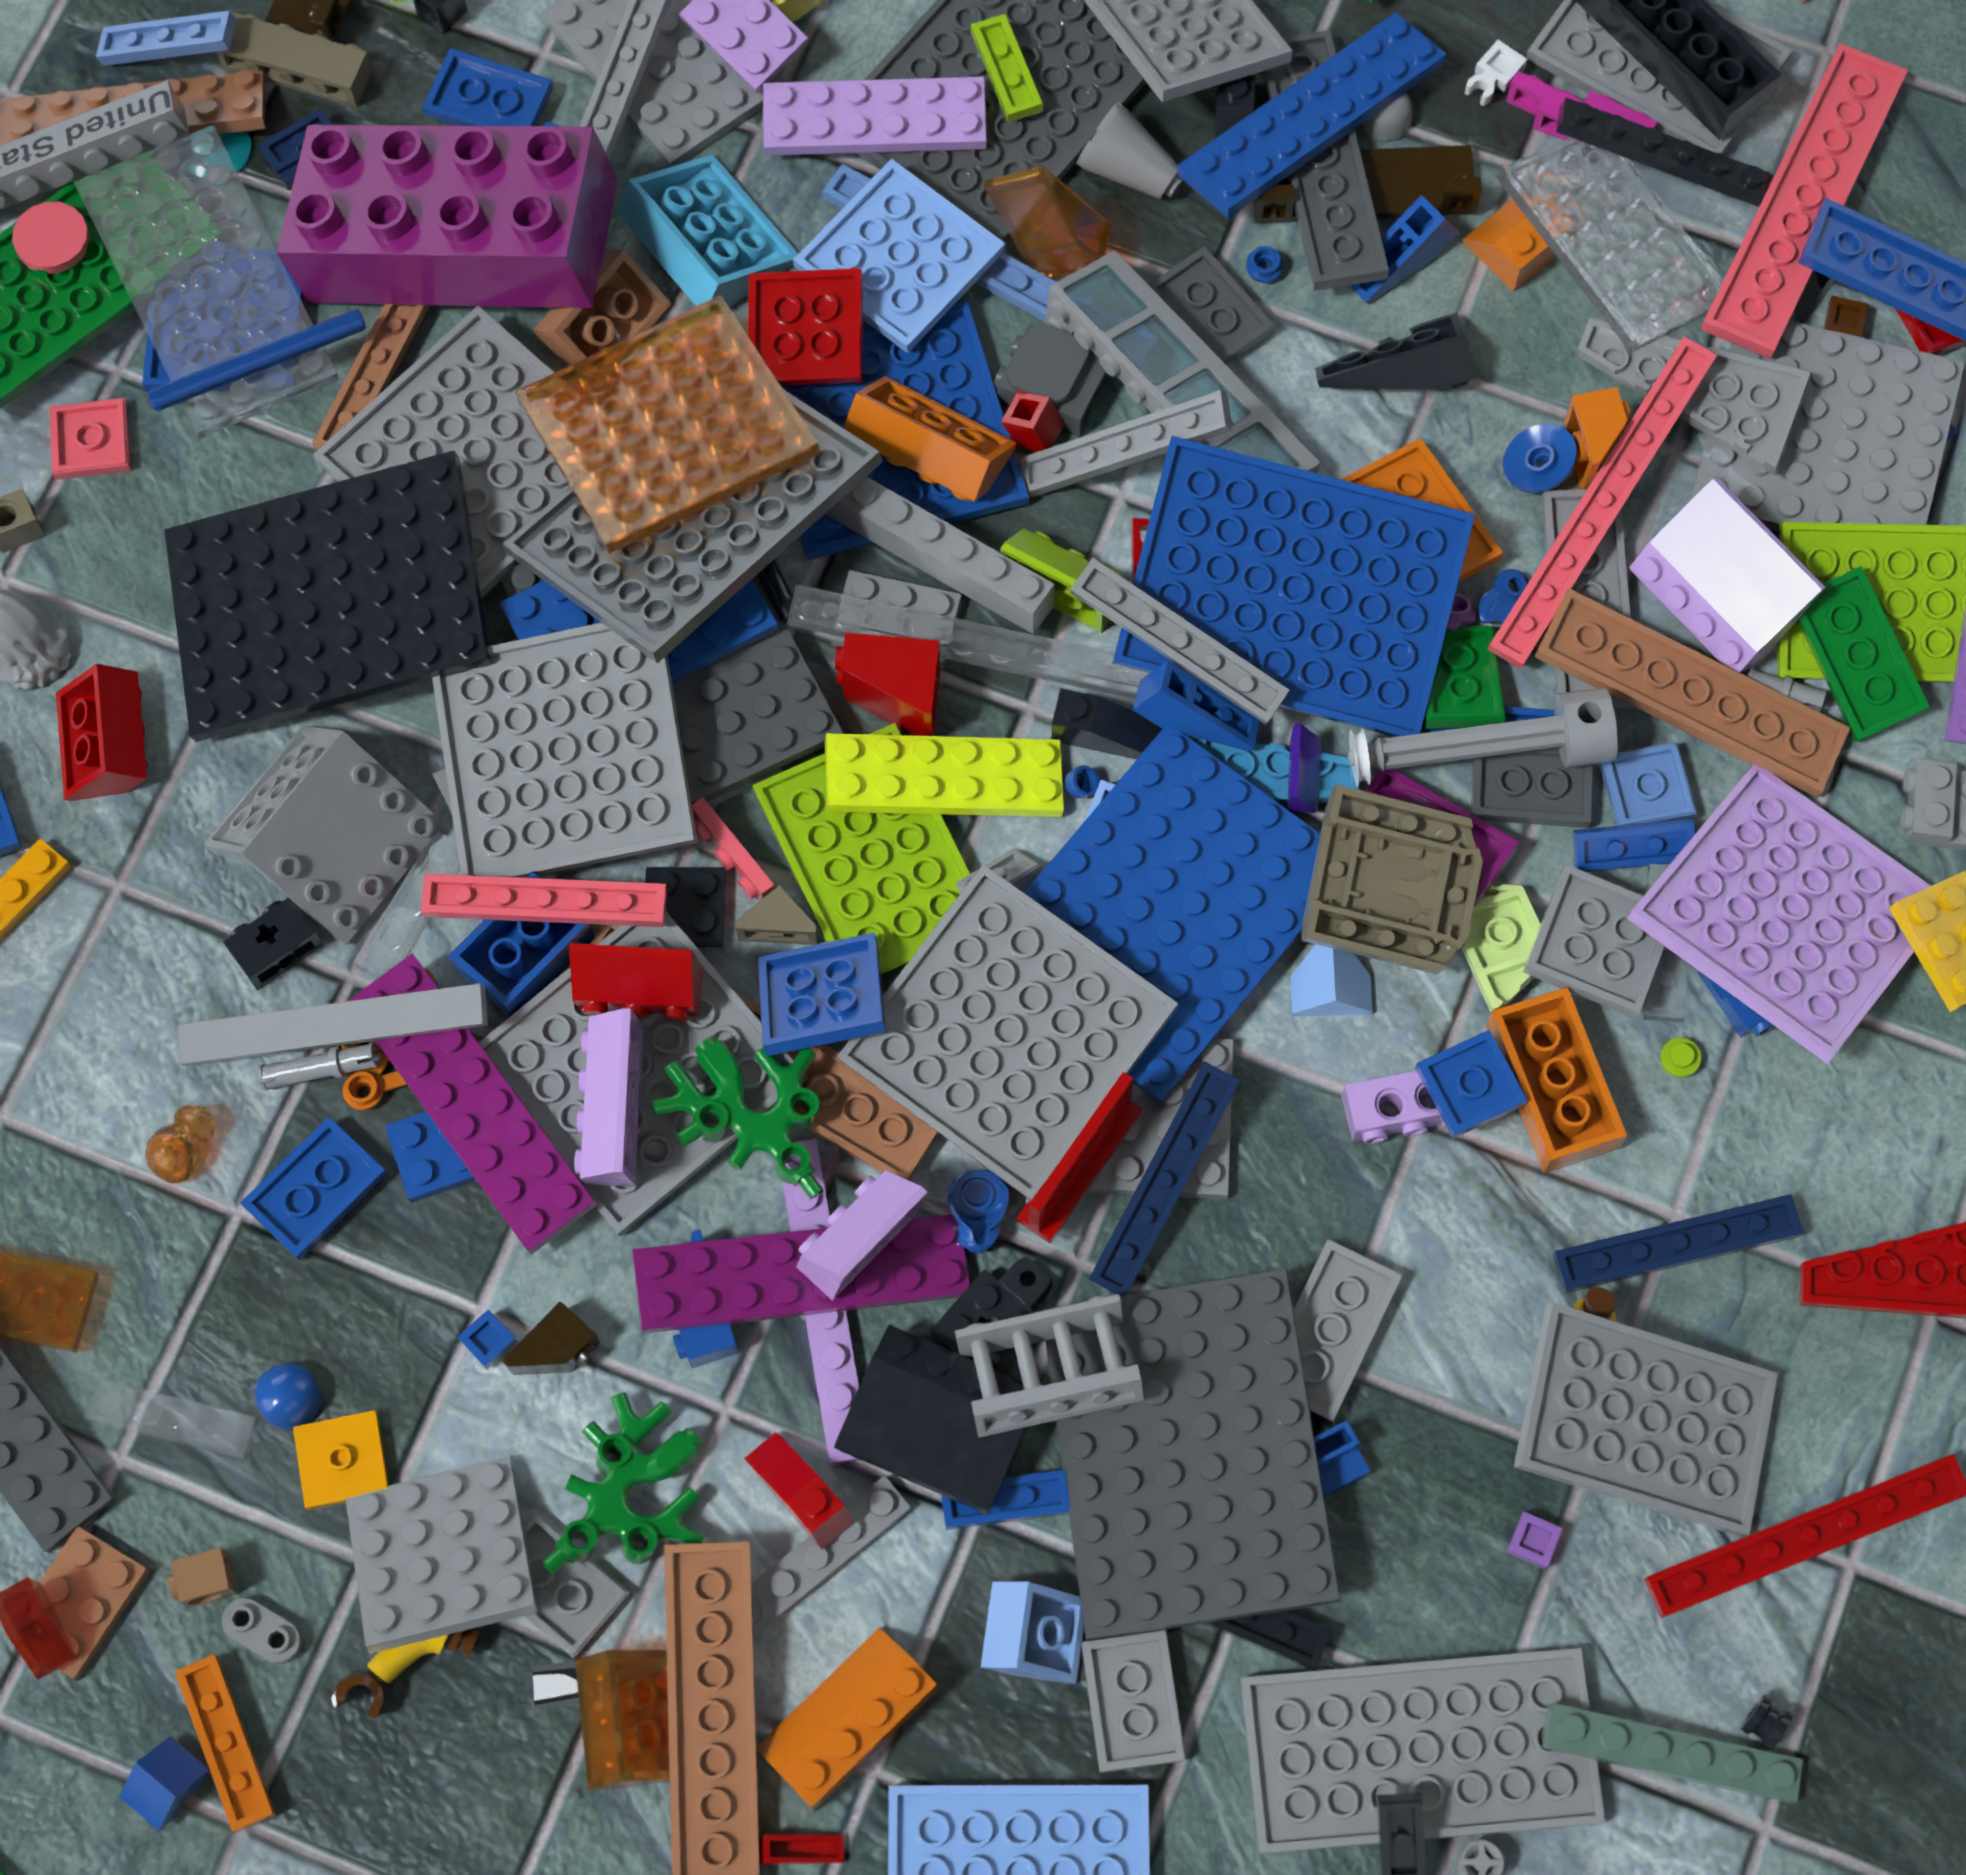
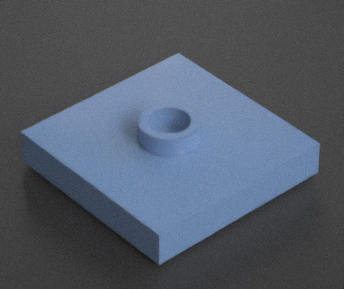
M1677 742L1617 752L1614 762L1600 764L1616 826L1695 819L1697 812Z

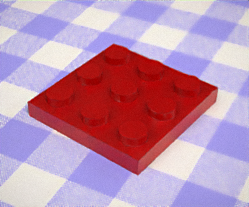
M862 269L749 273L748 367L778 386L862 382Z

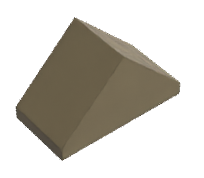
M780 885L736 920L735 928L738 941L803 945L818 944L816 924Z

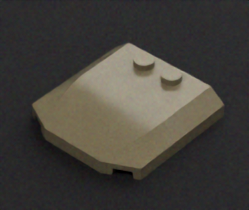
M1336 784L1332 789L1324 813L1302 921V941L1436 975L1442 972L1447 962L1468 939L1483 860L1480 849L1475 846L1471 832L1473 828L1471 818Z

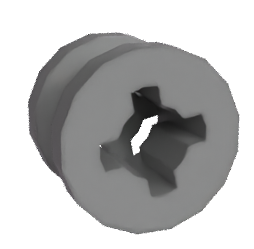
M1479 1840L1470 1843L1461 1850L1456 1865L1459 1875H1477V1871L1478 1875H1501L1504 1860L1497 1846L1491 1842Z

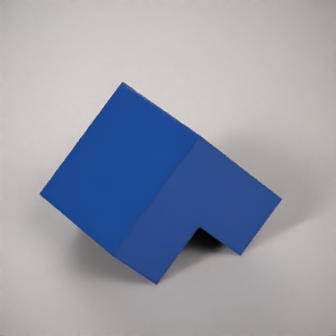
M1347 1420L1314 1437L1324 1499L1369 1475L1370 1469L1358 1450L1360 1442Z
M170 1736L135 1763L119 1798L160 1831L176 1818L184 1800L202 1787L210 1769Z

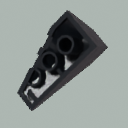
M1456 312L1409 328L1411 335L1401 340H1393L1391 337L1378 341L1379 345L1373 349V352L1368 354L1364 351H1355L1315 368L1319 388L1441 389L1447 387L1448 389H1456L1465 386L1469 380L1476 378L1458 313Z

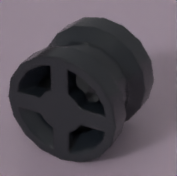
M1763 1694L1744 1719L1740 1730L1746 1734H1755L1761 1739L1762 1746L1770 1750L1781 1738L1794 1715L1788 1710L1777 1709L1773 1706L1772 1699Z

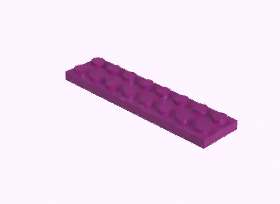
M411 953L348 1001L439 989V987L417 957ZM469 1028L376 1041L531 1255L598 1205Z
M952 1214L913 1218L833 1301L796 1267L802 1255L798 1251L800 1246L814 1232L821 1236L828 1228L632 1249L631 1255L641 1334L959 1298L970 1284L964 1247L957 1241L958 1222Z

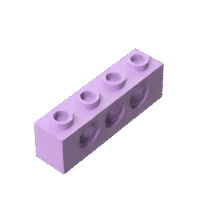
M1417 1071L1346 1084L1344 1086L1341 1097L1352 1142L1363 1140L1364 1144H1375L1385 1141L1388 1138L1387 1135L1403 1132V1135L1406 1137L1416 1136L1425 1133L1427 1127L1441 1124L1443 1128L1447 1129L1437 1108L1427 1109L1420 1104L1418 1097L1429 1095ZM1385 1102L1393 1103L1399 1109L1400 1114L1394 1117L1385 1116L1381 1113L1379 1105Z

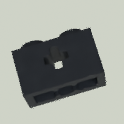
M289 898L271 903L264 909L260 917L250 924L244 923L232 930L229 938L223 941L256 990H259L323 946L315 930L296 904ZM273 936L276 941L270 945L266 940Z

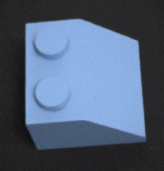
M992 1582L981 1668L1012 1676L1076 1684L1084 1629L1080 1597L1031 1582Z

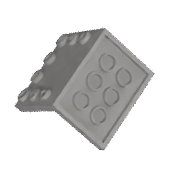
M303 725L203 845L215 855L248 862L338 942L347 945L445 823L344 731Z

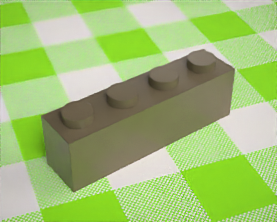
M231 12L237 21L230 50L216 51L222 68L234 72H259V70H263L265 80L352 107H358L373 73L367 51L354 44L343 45L330 41L319 34H305L285 24H271L251 14L244 16Z

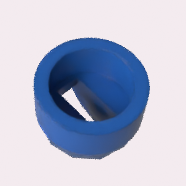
M1087 765L1072 769L1065 778V788L1068 794L1075 798L1083 799L1096 793L1099 786V777L1096 771Z

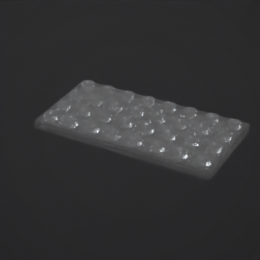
M214 125L74 182L170 381L313 326ZM321 347L181 402L198 439H201L335 382L339 378L325 348Z

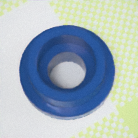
M1261 246L1252 251L1247 257L1246 271L1253 280L1260 283H1270L1278 279L1282 274L1283 259L1274 248ZM1261 264H1267L1271 268L1262 269L1258 266Z

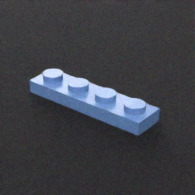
M230 11L103 27L96 58L103 66L230 50L237 19Z

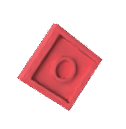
M125 398L49 406L52 474L56 480L131 471L128 403Z

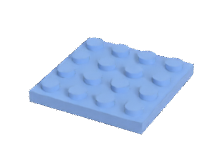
M891 159L793 259L794 267L799 271L861 268L863 272V320L908 353L1005 252V243Z

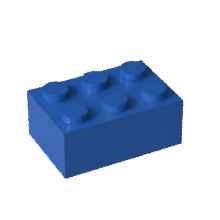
M532 871L526 878L540 877ZM483 920L448 957L454 970L470 985L478 983L485 985L486 999L509 1018L547 987L570 963V943L589 944L594 939L595 934L591 924Z

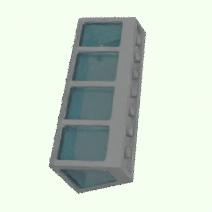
M1115 250L1057 281L1049 288L1045 317L1046 324L1074 335L1077 342L1084 349L1088 350L1090 348L1099 357L1102 368L1110 376L1116 375L1124 383L1126 392L1136 403L1142 402L1151 413L1222 390L1228 394L1233 431L1198 443L1314 473L1318 472L1321 464L1320 461Z

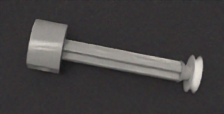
M1605 687L1557 693L1554 702V716L1383 739L1378 737L1372 744H1367L1362 727L1361 731L1357 734L1352 733L1350 729L1348 762L1352 767L1353 778L1357 788L1361 781H1366L1370 786V768L1374 767L1384 772V770L1556 747L1559 748L1560 758L1566 768L1611 763L1617 757L1616 719L1610 694Z

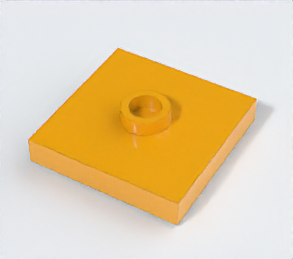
M376 1410L293 1427L304 1506L307 1511L346 1503V1498L386 1489L389 1486L379 1417Z

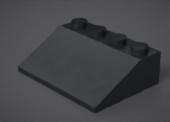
M889 1324L869 1363L834 1448L989 1515L1030 1426L978 1437L971 1402L981 1400L983 1396L974 1360ZM994 1369L999 1394L1004 1395L1024 1389L1023 1381Z

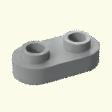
M248 1598L237 1599L225 1608L222 1615V1627L224 1632L236 1642L274 1664H287L299 1655L303 1644L302 1635L299 1629L289 1621ZM247 1612L250 1617L249 1622L243 1627H238L236 1624L238 1615ZM276 1634H283L285 1637L284 1644L280 1648H273L271 1644L272 1638Z

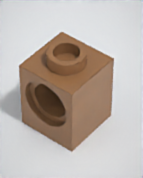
M221 1547L170 1561L173 1573L167 1576L171 1596L173 1599H178L179 1603L187 1608L238 1595L230 1555Z

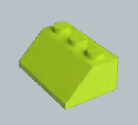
M1024 528L1004 542L1000 548L1001 554L1054 583V609L1102 633L1110 619L1070 593V589L1089 563L1083 554L1073 549L1065 550L1055 545L1047 535L1041 532L1032 533Z

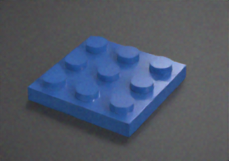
M875 932L758 957L762 1042L767 1056L886 1032L879 943Z

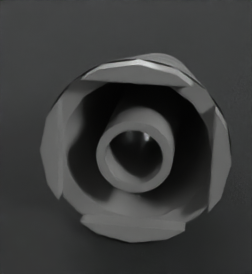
M1116 103L1097 127V132L1092 140H1089L1078 158L1077 164L1084 170L1154 198L1161 199L1164 194L1171 197L1183 180L1178 176V164L1125 106Z

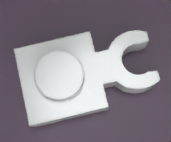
M1497 40L1476 64L1475 73L1477 75L1472 76L1467 81L1465 94L1470 95L1474 89H1482L1484 93L1480 104L1482 106L1487 105L1492 99L1494 88L1497 87L1505 92L1516 72H1522L1526 68L1528 59Z

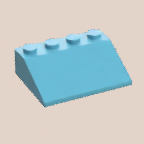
M713 154L630 179L616 210L617 214L704 316L729 308L749 295V273L784 272L794 265L793 259L798 255V252Z

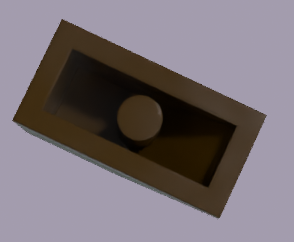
M559 1301L502 1362L513 1375L572 1372L578 1365L583 1368L592 1361L598 1353L596 1346L600 1343V1340L592 1329Z

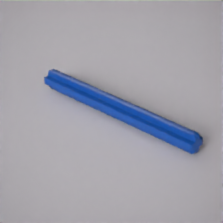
M354 309L148 391L149 400L155 411L164 410L362 332L366 329L364 318L359 310Z

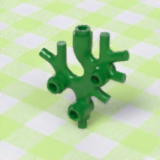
M715 1036L706 1038L695 1048L697 1053L696 1060L716 1086V1092L713 1095H703L677 1060L670 1063L664 1069L676 1085L677 1093L672 1096L653 1099V1112L655 1116L686 1111L692 1115V1123L676 1133L677 1138L684 1147H687L699 1138L707 1142L717 1141L725 1135L727 1128H729L738 1136L736 1149L727 1161L731 1167L741 1171L753 1152L764 1151L776 1161V1174L783 1182L793 1184L794 1186L800 1185L810 1200L823 1192L824 1189L813 1176L816 1170L810 1163L808 1150L799 1143H793L790 1136L792 1127L796 1129L809 1128L817 1118L819 1099L812 1090L803 1088L802 1081L806 1070L816 1057L814 1051L809 1048L801 1049L792 1064L788 1066L781 1065L773 1055L767 1056L764 1048H761L754 1054L755 1059L777 1088L778 1098L776 1103L766 1112H755L746 1106L744 1102V1078L740 1065L723 1040H717ZM801 1108L806 1110L807 1114L800 1115L795 1110ZM713 1121L717 1126L711 1128L707 1127L704 1123ZM795 1163L799 1168L792 1170L787 1168L786 1164Z
M622 1392L611 1397L620 1426L617 1434L609 1435L605 1433L595 1421H592L583 1429L582 1433L597 1448L596 1466L602 1473L606 1474V1477L599 1482H591L571 1474L565 1490L584 1498L588 1504L587 1511L581 1520H575L568 1524L563 1536L555 1543L556 1550L542 1561L545 1568L551 1574L556 1573L567 1562L574 1564L575 1562L587 1560L595 1550L597 1539L609 1533L620 1536L622 1540V1554L627 1561L633 1564H643L649 1561L655 1552L657 1543L662 1540L670 1539L683 1544L702 1543L705 1535L682 1523L684 1513L700 1500L692 1488L688 1487L663 1511L652 1516L636 1513L628 1503V1494L633 1486L638 1483L660 1482L673 1477L700 1455L699 1450L703 1447L699 1437L691 1429L686 1428L683 1431H676L653 1453L643 1454L638 1448L640 1441L672 1414L664 1402L660 1401L647 1414L639 1417L635 1415L627 1393ZM615 1454L619 1460L615 1462L610 1461L606 1458V1455ZM581 1539L586 1545L578 1548L572 1544V1541ZM641 1542L644 1544L645 1549L636 1550L632 1543Z

